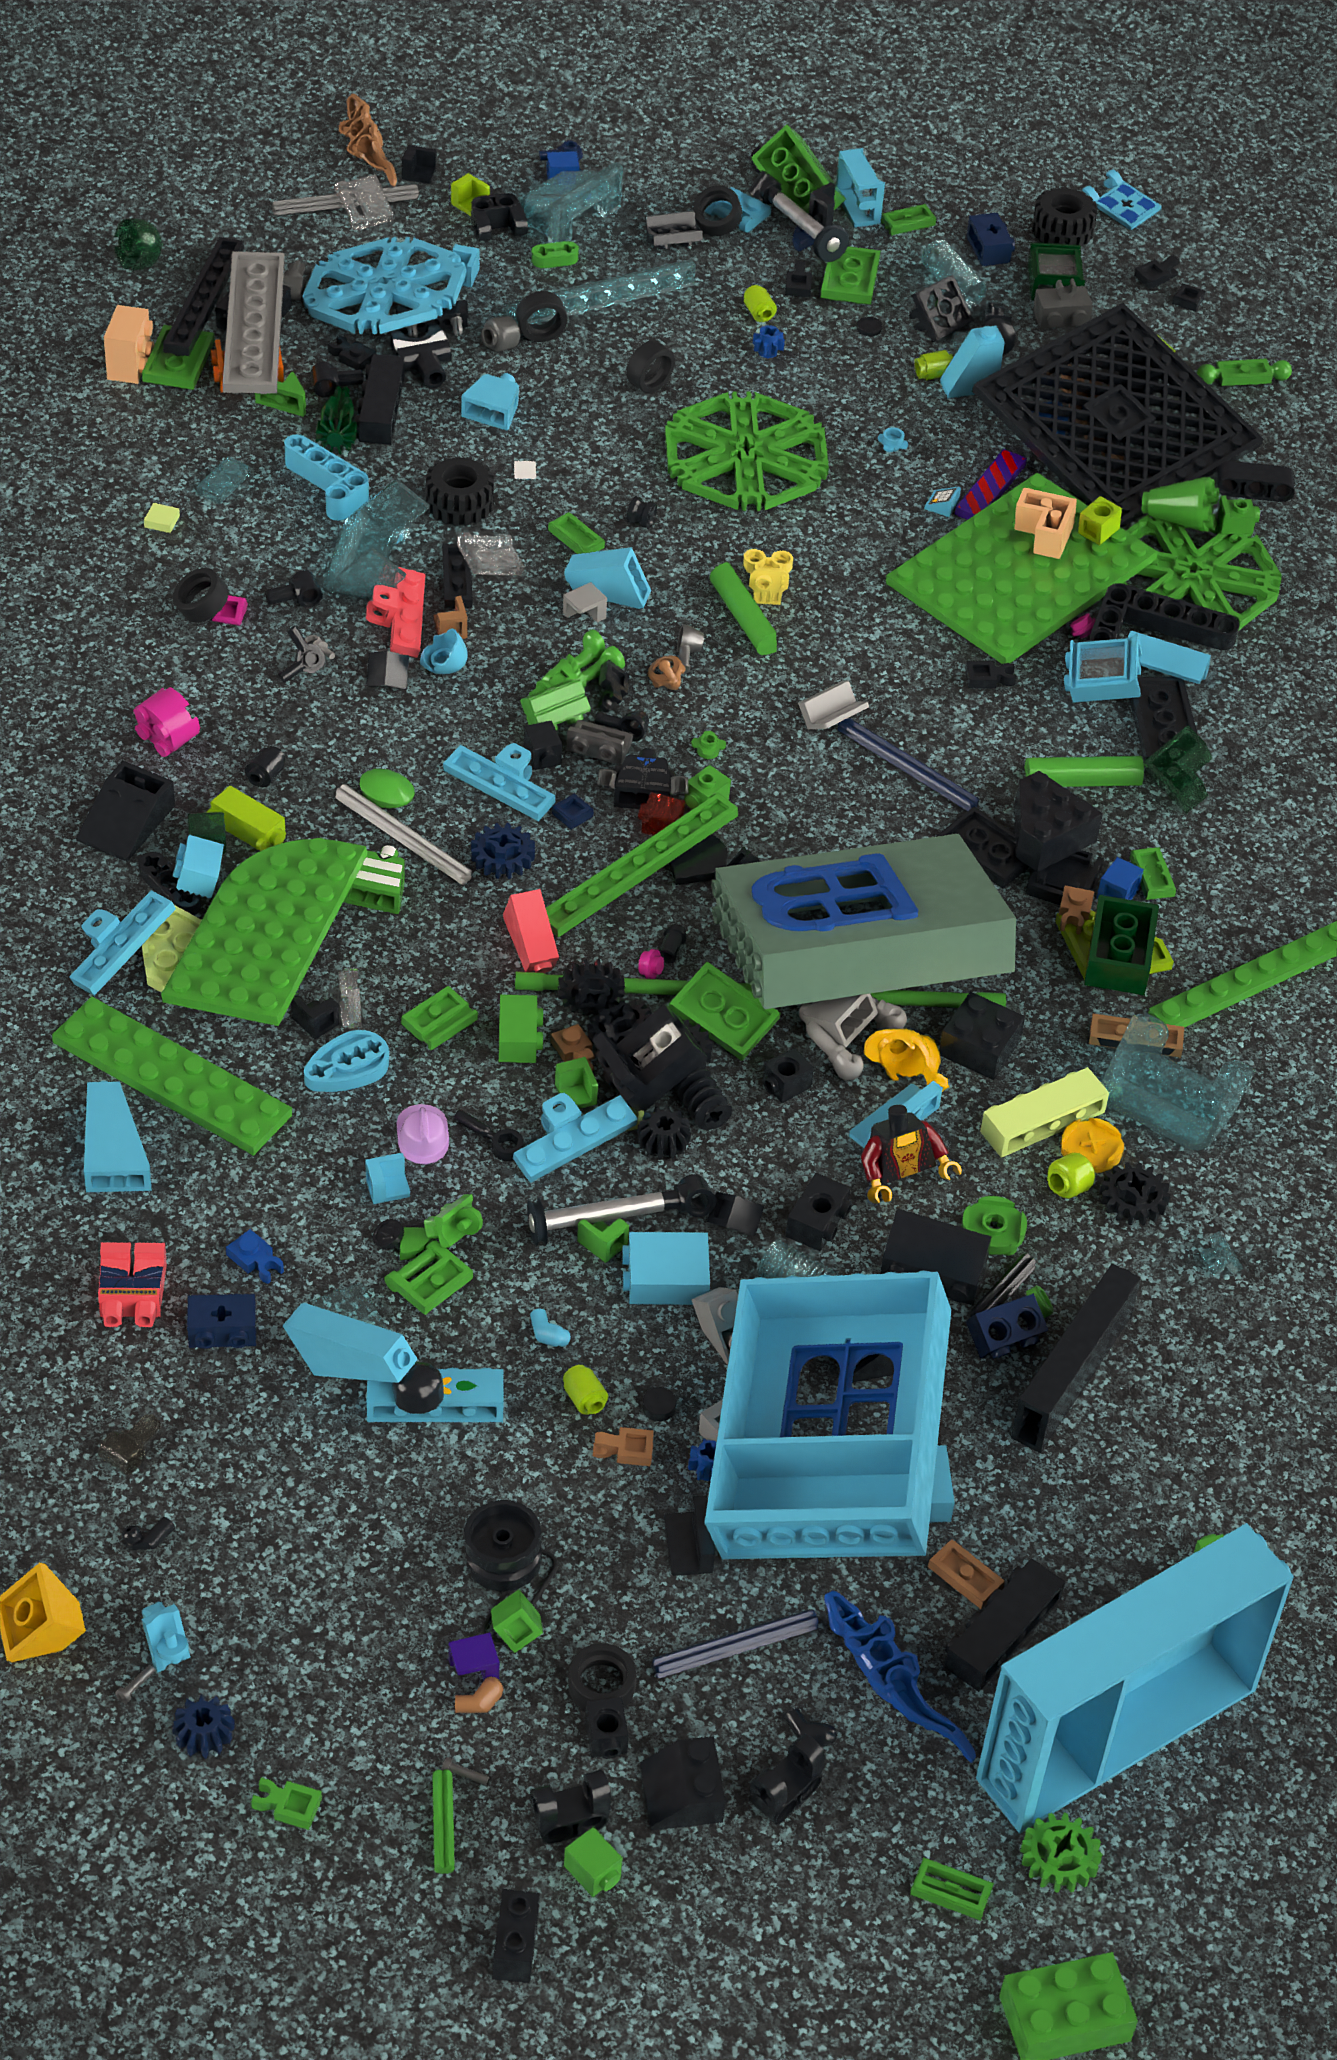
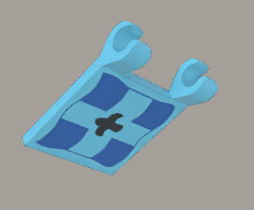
M1110 170L1106 173V176L1110 178L1104 180V186L1111 190L1101 197L1091 186H1086L1082 189L1086 195L1093 198L1099 210L1129 230L1140 225L1160 211L1162 207L1123 181L1116 170Z

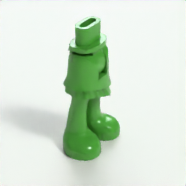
M590 629L584 634L582 639L584 650L576 657L568 654L565 659H561L554 668L548 671L536 683V688L529 692V695L570 679L579 678L583 688H585L586 683L600 677L601 665L607 660L612 661L616 666L623 669L625 667L624 657L615 646H609L605 649V642L602 636L596 630ZM591 663H595V664H593L592 666H590L589 668H587L586 670H584V671H582V672L580 671L581 669H583V668L586 667L587 665H589V664H591Z

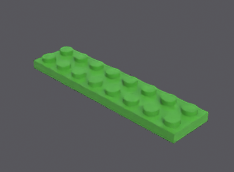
M94 997L89 998L52 1034L54 1044L253 1156L292 1116V1107Z

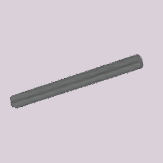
M416 184L279 200L272 202L271 209L273 216H283L415 200L419 198V189Z

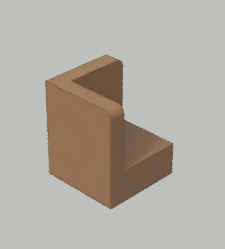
M455 596V611L435 614L434 624L438 635L444 634L450 628H453L462 639L467 638L468 617L462 597Z

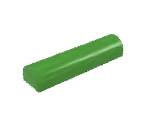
M725 562L715 567L710 574V582L760 655L775 653L777 650L776 631L730 563Z
M1142 756L1026 758L1024 766L1026 777L1040 771L1063 787L1142 785L1144 778Z

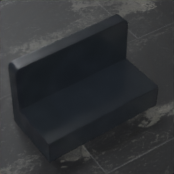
M832 182L810 193L808 214L824 228L833 224L836 185Z
M707 1495L693 1496L691 1512L667 1513L664 1515L670 1570L673 1576L713 1573L715 1559L714 1544L705 1525L708 1504Z

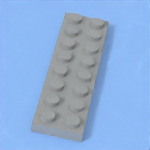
M232 252L223 393L277 394L285 265L284 253Z

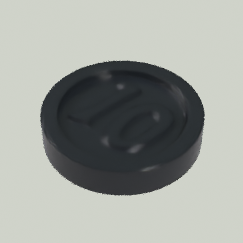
M862 317L857 321L856 329L861 335L867 337L877 336L882 331V322L874 317Z
M396 1219L385 1220L374 1230L373 1242L382 1250L391 1249L402 1240L404 1227Z

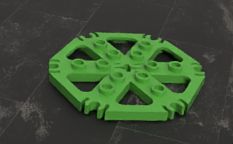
M733 391L732 399L728 396L729 392L678 410L673 415V422L668 421L667 426L665 425L668 474L670 473V478L678 477L677 485L685 491L738 510L739 503H741L743 511H746L748 504H754L757 511L761 510L762 503L765 506V510L816 491L821 485V479L825 480L828 475L829 464L824 427L821 428L822 424L820 422L813 424L814 416L809 415L808 411L754 392V399H752L750 391H747L745 398H739L737 392ZM719 411L726 412L730 419V430L700 418ZM767 412L787 421L758 431L757 413ZM688 442L708 451L684 460H678L677 444ZM801 443H810L814 446L816 461H811L785 450ZM744 446H747V449L749 451L748 456H746ZM734 470L736 492L732 495H726L719 490L703 486L701 483ZM763 471L793 481L797 486L776 495H769L764 490Z
M1149 514L1126 530L1138 539L1145 535L1156 537L1165 552H1157V559L1135 574L1159 578L1146 591L1181 600L1189 593L1195 605L1234 616L1239 622L1238 631L1277 601L1282 575L1257 534L1252 537V534H1221L1216 518L1215 530H1208V532H1213L1217 535L1197 550L1185 530L1188 527L1154 517L1151 519ZM1241 553H1248L1252 555L1261 571L1227 565V563ZM1222 591L1254 597L1257 602L1239 614L1231 608Z

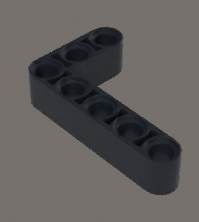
M1115 583L1109 586L1091 631L1090 641L1119 639L1124 623H1128L1225 651L1230 650L1235 645L1239 622L1230 614L1126 584ZM1110 659L1092 660V661H1094V662H1096V663H1105V662L1109 661Z

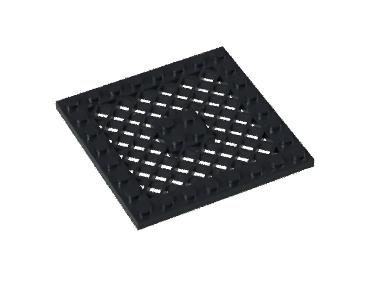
M1124 303L1115 306L980 380L972 388V392L1083 503L1089 506L1101 496L1121 507V528L1146 514L1142 512L1144 492H1150L1151 489L1209 477L1217 472V468L1221 463L1240 459L1260 447L1264 441L1261 435ZM1115 344L1125 345L1126 349L1115 347ZM1096 354L1106 355L1108 359L1096 357ZM1114 357L1126 359V363L1114 361ZM1132 361L1142 362L1144 366L1132 364ZM1078 364L1090 366V369L1079 368ZM1096 367L1107 369L1108 371L1107 373L1096 371ZM1114 371L1123 372L1125 376L1115 375ZM1059 374L1071 376V380L1059 378ZM1132 374L1143 376V380L1132 378ZM1077 378L1087 379L1089 383L1079 382ZM1150 378L1159 379L1161 383L1152 382ZM1095 381L1107 383V387L1095 385ZM1040 384L1051 386L1052 390L1040 388ZM1058 388L1071 390L1070 394L1058 392ZM1131 388L1143 390V394L1132 392ZM1149 391L1161 393V397L1149 395ZM1077 392L1088 393L1089 396H1079ZM1021 395L1034 397V401L1021 399ZM1167 395L1179 397V400L1168 399ZM1040 398L1051 400L1052 404L1042 403ZM1058 402L1070 404V408L1058 406ZM1076 405L1083 406L1082 410L1076 409ZM1149 405L1161 407V411L1149 409ZM1167 409L1177 410L1179 414L1169 413ZM1039 412L1051 414V418L1041 417ZM1185 412L1197 414V417L1185 416ZM1057 416L1067 417L1069 422L1057 420ZM1077 419L1082 421H1088L1087 425L1075 423V421ZM1155 420L1160 421V425L1154 424ZM1167 423L1177 424L1178 428L1169 427ZM1185 426L1196 428V432L1185 430ZM1203 429L1214 431V435L1203 433ZM1057 430L1069 432V436L1057 434ZM1075 433L1087 435V439L1077 438ZM1148 433L1160 435V439L1148 437ZM1093 437L1103 438L1105 443L1093 441ZM1166 437L1177 438L1178 442L1168 441ZM1185 440L1196 442V446L1185 444ZM1130 444L1140 445L1142 449L1130 448ZM1074 447L1086 449L1087 451L1086 453L1076 452ZM1148 447L1160 449V453L1148 451ZM1093 451L1105 453V457L1093 455ZM1166 451L1177 452L1178 456L1167 455ZM1111 454L1123 456V460L1113 459ZM1129 458L1139 459L1141 464L1129 462ZM1148 461L1159 463V467L1148 465ZM1092 465L1104 467V471L1092 469ZM1111 469L1122 470L1123 474L1111 473ZM1129 472L1141 474V478L1129 476ZM1110 483L1120 484L1122 489L1110 487Z

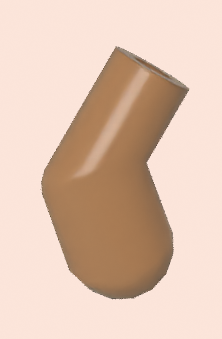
M488 1677L473 1695H455V1713H486L490 1711L503 1694V1685L496 1677Z

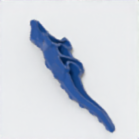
M837 1591L826 1593L824 1602L828 1611L830 1628L835 1634L844 1638L846 1647L852 1652L858 1666L877 1695L891 1703L893 1708L902 1713L908 1721L915 1722L926 1730H933L943 1737H947L959 1748L965 1758L973 1763L976 1753L964 1733L952 1721L932 1709L917 1688V1679L920 1673L917 1656L911 1652H901L893 1641L895 1627L891 1619L879 1615L877 1621L869 1625L864 1620L861 1611Z

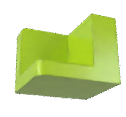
M469 173L451 183V205L470 216L472 199L490 195V186Z

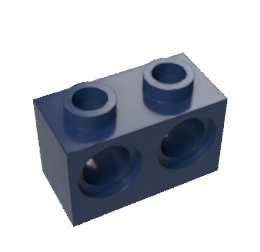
M1034 1293L977 1313L965 1321L980 1358L992 1355L993 1359L1003 1357L1012 1352L1010 1347L1021 1344L1022 1349L1031 1347L1041 1342L1039 1337L1049 1330ZM1018 1317L1023 1318L1027 1322L1028 1330H1024L1019 1326ZM989 1327L994 1328L998 1332L999 1341L990 1337Z

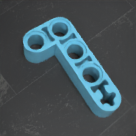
M290 435L285 439L286 467L326 491V514L330 519L344 520L368 503L369 477L365 472L303 435Z

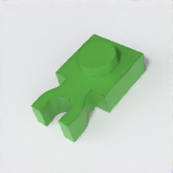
M261 1777L259 1791L267 1792L269 1796L260 1798L253 1795L251 1808L259 1811L274 1810V1820L309 1830L321 1803L322 1791L289 1781L286 1782L284 1789L278 1788L271 1780Z

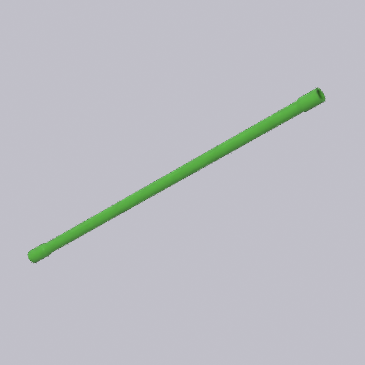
M516 971L515 990H558V978L563 977V975ZM624 978L625 993L677 995L689 981ZM739 983L752 993L750 983ZM891 990L871 993V996L879 1001L883 999L886 1003L894 1005L959 1008L969 993ZM975 993L1006 1007V993Z

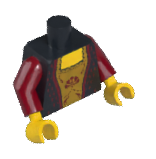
M904 1105L891 1106L888 1109L889 1119L876 1123L871 1127L870 1138L861 1154L867 1183L872 1185L868 1190L867 1197L874 1204L880 1203L878 1198L879 1191L884 1202H889L892 1199L891 1189L887 1186H881V1184L884 1185L935 1167L936 1160L940 1162L938 1173L943 1179L950 1180L947 1174V1168L950 1165L953 1167L956 1175H961L962 1172L961 1166L957 1162L949 1161L947 1157L949 1152L938 1132L927 1121L919 1120L913 1113H907V1108Z

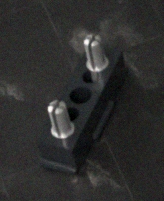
M456 301L455 306L451 305L452 309L442 308V316L400 328V332L403 334L408 333L410 338H412L413 333L414 338H417V332H426L427 324L436 323L441 330L453 329L454 334L458 335V329L459 335L463 333L462 328H468V301ZM398 306L396 307V314L414 309Z

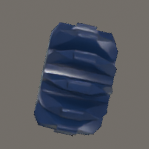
M201 1693L198 1702L194 1703L187 1698L185 1709L177 1708L175 1712L176 1721H173L172 1732L176 1737V1744L179 1749L187 1747V1753L190 1757L200 1751L206 1760L209 1751L213 1750L221 1754L223 1750L222 1744L231 1743L235 1721L231 1716V1709L228 1707V1704L220 1705V1700L217 1696L208 1702Z

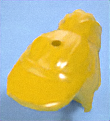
M883 1029L871 1034L865 1041L864 1054L871 1061L881 1063L887 1075L893 1081L899 1080L897 1075L913 1077L923 1074L927 1085L935 1081L943 1087L942 1092L949 1088L948 1078L937 1073L941 1062L940 1052L934 1039L928 1035H920L914 1030Z

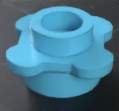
M887 428L883 434L878 435V441L884 445L883 449L887 452H895L908 447V442L904 440V432L899 428Z

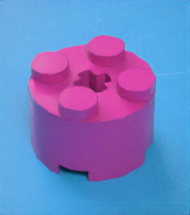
M171 687L166 690L161 688L133 709L138 722L135 730L139 737L143 740L148 739L151 741L162 757H167L199 734L200 725L197 716L192 719L185 707L189 705L186 699Z

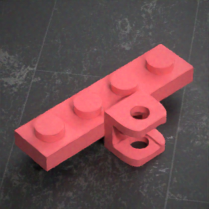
M399 567L395 577V588L375 585L372 601L368 602L366 608V620L388 628H390L392 623L390 651L415 658L418 657L421 647L425 588L424 573ZM380 595H385L388 599H383ZM373 611H378L382 615H376Z

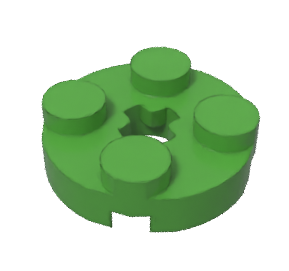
M985 1196L978 1199V1203L973 1204L971 1207L970 1205L966 1207L961 1228L991 1236L989 1254L1010 1256L1016 1253L1018 1246L1024 1241L1027 1219L1023 1211L1020 1214L1014 1208L1015 1203L1009 1199L998 1196ZM991 1222H997V1226L1000 1228L993 1229L989 1226Z

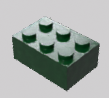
M1099 895L1084 985L1145 996L1151 968L1159 905Z

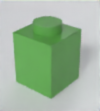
M592 1827L565 1848L564 1867L594 1897L602 1890L608 1891L619 1882L622 1870V1857Z

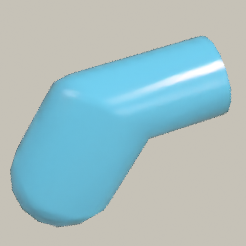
M535 1309L530 1313L534 1335L538 1342L553 1347H565L568 1345L571 1338L569 1331L559 1325L549 1323L544 1309Z

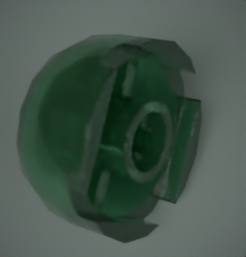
M139 218L123 219L118 224L114 237H118V246H114L121 266L125 269L143 270L154 265L161 255L163 246L157 228L152 223Z

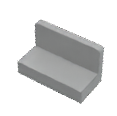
M841 681L798 703L807 729H827L869 708L868 701L856 702L849 681Z

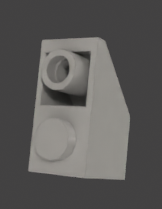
M718 1287L691 1300L702 1331L725 1363L728 1364L738 1294L734 1289Z

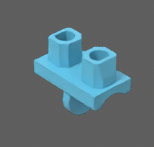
M157 1602L142 1610V1623L153 1666L157 1672L163 1671L170 1663L178 1664L181 1660L190 1658L188 1641L185 1637L179 1609L176 1605L173 1604L165 1608L162 1602Z

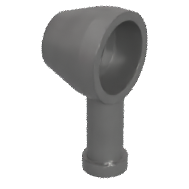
M685 624L681 626L677 642L678 658L686 668L683 674L690 672V653L701 651L704 642V633Z

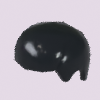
M416 1361L399 1383L392 1382L396 1406L410 1414H425L435 1410L443 1401L444 1384L442 1375L438 1369L428 1362Z

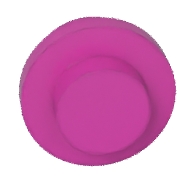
M1085 614L1074 620L1070 624L1072 636L1079 635L1080 638H1084L1090 635L1096 619L1091 618L1090 614Z
M651 949L641 954L638 969L639 973L645 975L647 979H655L663 971L664 958L661 957L659 950Z

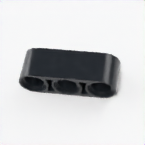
M1225 461L1217 468V488H1219L1220 494L1227 497L1286 502L1292 499L1295 494L1294 472L1285 466Z

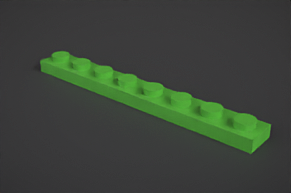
M715 794L546 907L552 933L560 937L738 817V808L721 794Z
M1337 921L1149 1008L1148 1018L1155 1023L1183 1026L1185 1028L1336 957Z

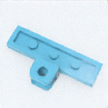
M516 743L507 745L495 757L496 763L462 745H459L443 763L445 772L538 822L556 802L554 794L528 781L532 775V766L528 765L531 760V752ZM515 753L521 755L518 759L511 758L510 756Z
M151 890L121 922L117 916L102 909L95 910L81 926L85 934L92 938L91 943L95 950L69 976L73 984L95 996L176 910L172 901ZM102 920L99 926L93 927L96 921Z
M560 1093L543 1102L542 1110L544 1114L541 1116V1124L547 1135L514 1152L513 1160L531 1183L636 1126L638 1118L621 1095L581 1116V1111L575 1102L567 1094Z

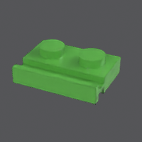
M447 986L401 1017V1024L418 1040L424 1041L428 1045V1049L432 1051L477 1021L478 1011L472 1010L469 1007V1003Z

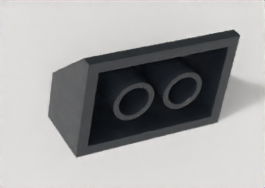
M897 1208L884 1251L880 1274L887 1272H938L947 1298L973 1306L985 1275L992 1237Z

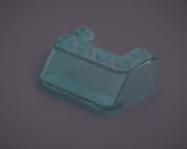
M1148 1013L1133 1015L1101 1081L1109 1092L1106 1106L1190 1150L1199 1151L1209 1147L1236 1112L1256 1068L1242 1061L1232 1060L1226 1062L1221 1067L1213 1082L1161 1055L1169 1037L1168 1028L1162 1020Z

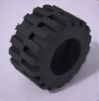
M1060 187L1051 188L1050 191L1046 190L1037 197L1032 232L1042 243L1081 245L1083 247V244H1088L1090 239L1093 238L1098 210L1097 204L1091 196L1074 188Z
M455 456V458L448 457L444 458V461H437L434 463V466L428 469L426 474V507L429 514H433V518L442 520V523L445 524L451 523L453 526L461 524L468 526L473 522H481V518L486 519L489 516V512H492L494 505V475L487 465H482L481 461L472 460L470 457L461 458V456Z

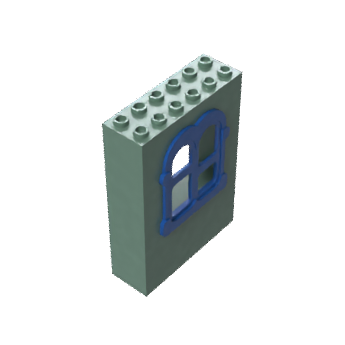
M959 834L715 868L716 880H712L711 883L714 898H716V906L712 907L714 924H719L722 939H727L729 952L735 954L737 967L743 969L745 982L751 984L753 997L759 999L764 1009L1015 972L1016 917ZM880 900L886 910L845 915L838 906ZM825 908L830 917L803 921L796 920L788 914Z

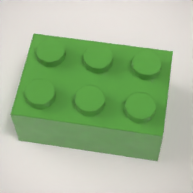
M1113 1952L1005 1975L999 1995L1021 2060H1050L1131 2042L1138 2022Z

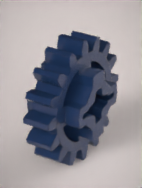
M498 823L494 824V829L485 826L483 827V834L476 832L475 840H471V861L476 862L477 870L484 868V875L486 876L491 872L495 873L496 879H499L501 874H506L507 878L511 879L514 872L521 876L523 875V868L530 869L531 861H535V841L530 840L529 832L522 834V827L520 826L515 829H511L510 823H507L505 828H501Z

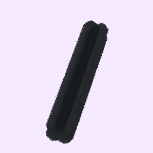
M1027 1253L1022 1254L973 1307L970 1318L977 1313L1004 1304L1036 1267V1259Z

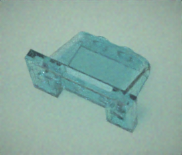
M615 161L602 171H561L551 179H548L545 183L526 194L520 203L526 214L528 225L548 236V243L571 241L573 219L590 207L595 206L598 208L597 214L605 218L621 207L623 165Z

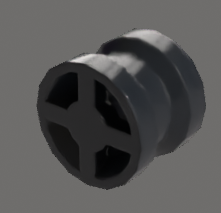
M635 496L628 507L627 522L632 524L638 522L642 527L649 529L657 513V503L652 501L646 503L643 502L642 498Z

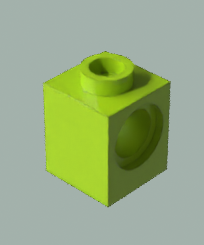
M1099 496L1080 512L1078 534L1101 545L1120 529L1122 508Z

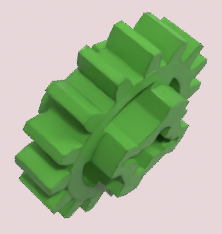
M1049 1813L1046 1823L1037 1818L1035 1819L1034 1827L1027 1828L1025 1840L1022 1841L1020 1852L1024 1853L1022 1865L1031 1866L1028 1875L1030 1878L1037 1876L1042 1878L1040 1887L1044 1888L1048 1883L1054 1884V1891L1059 1893L1061 1885H1066L1071 1893L1075 1890L1076 1882L1085 1888L1088 1885L1089 1878L1096 1877L1098 1865H1100L1102 1853L1099 1852L1101 1841L1100 1839H1091L1094 1831L1093 1827L1081 1828L1082 1819L1080 1817L1073 1823L1069 1821L1068 1813H1064L1061 1820H1056L1054 1814Z

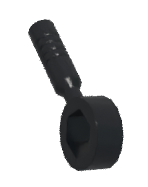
M459 1109L454 1116L455 1121L478 1135L492 1140V1152L498 1159L513 1161L514 1152L523 1148L524 1139L518 1131L502 1129L495 1133L491 1131L488 1125L465 1111ZM512 1141L516 1147L504 1149L499 1144Z

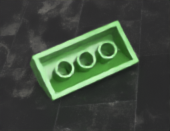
M787 124L751 157L759 171L763 170L782 184V193L806 213H809L810 193L830 182L835 184L803 138ZM837 186L835 187L834 210L846 200Z

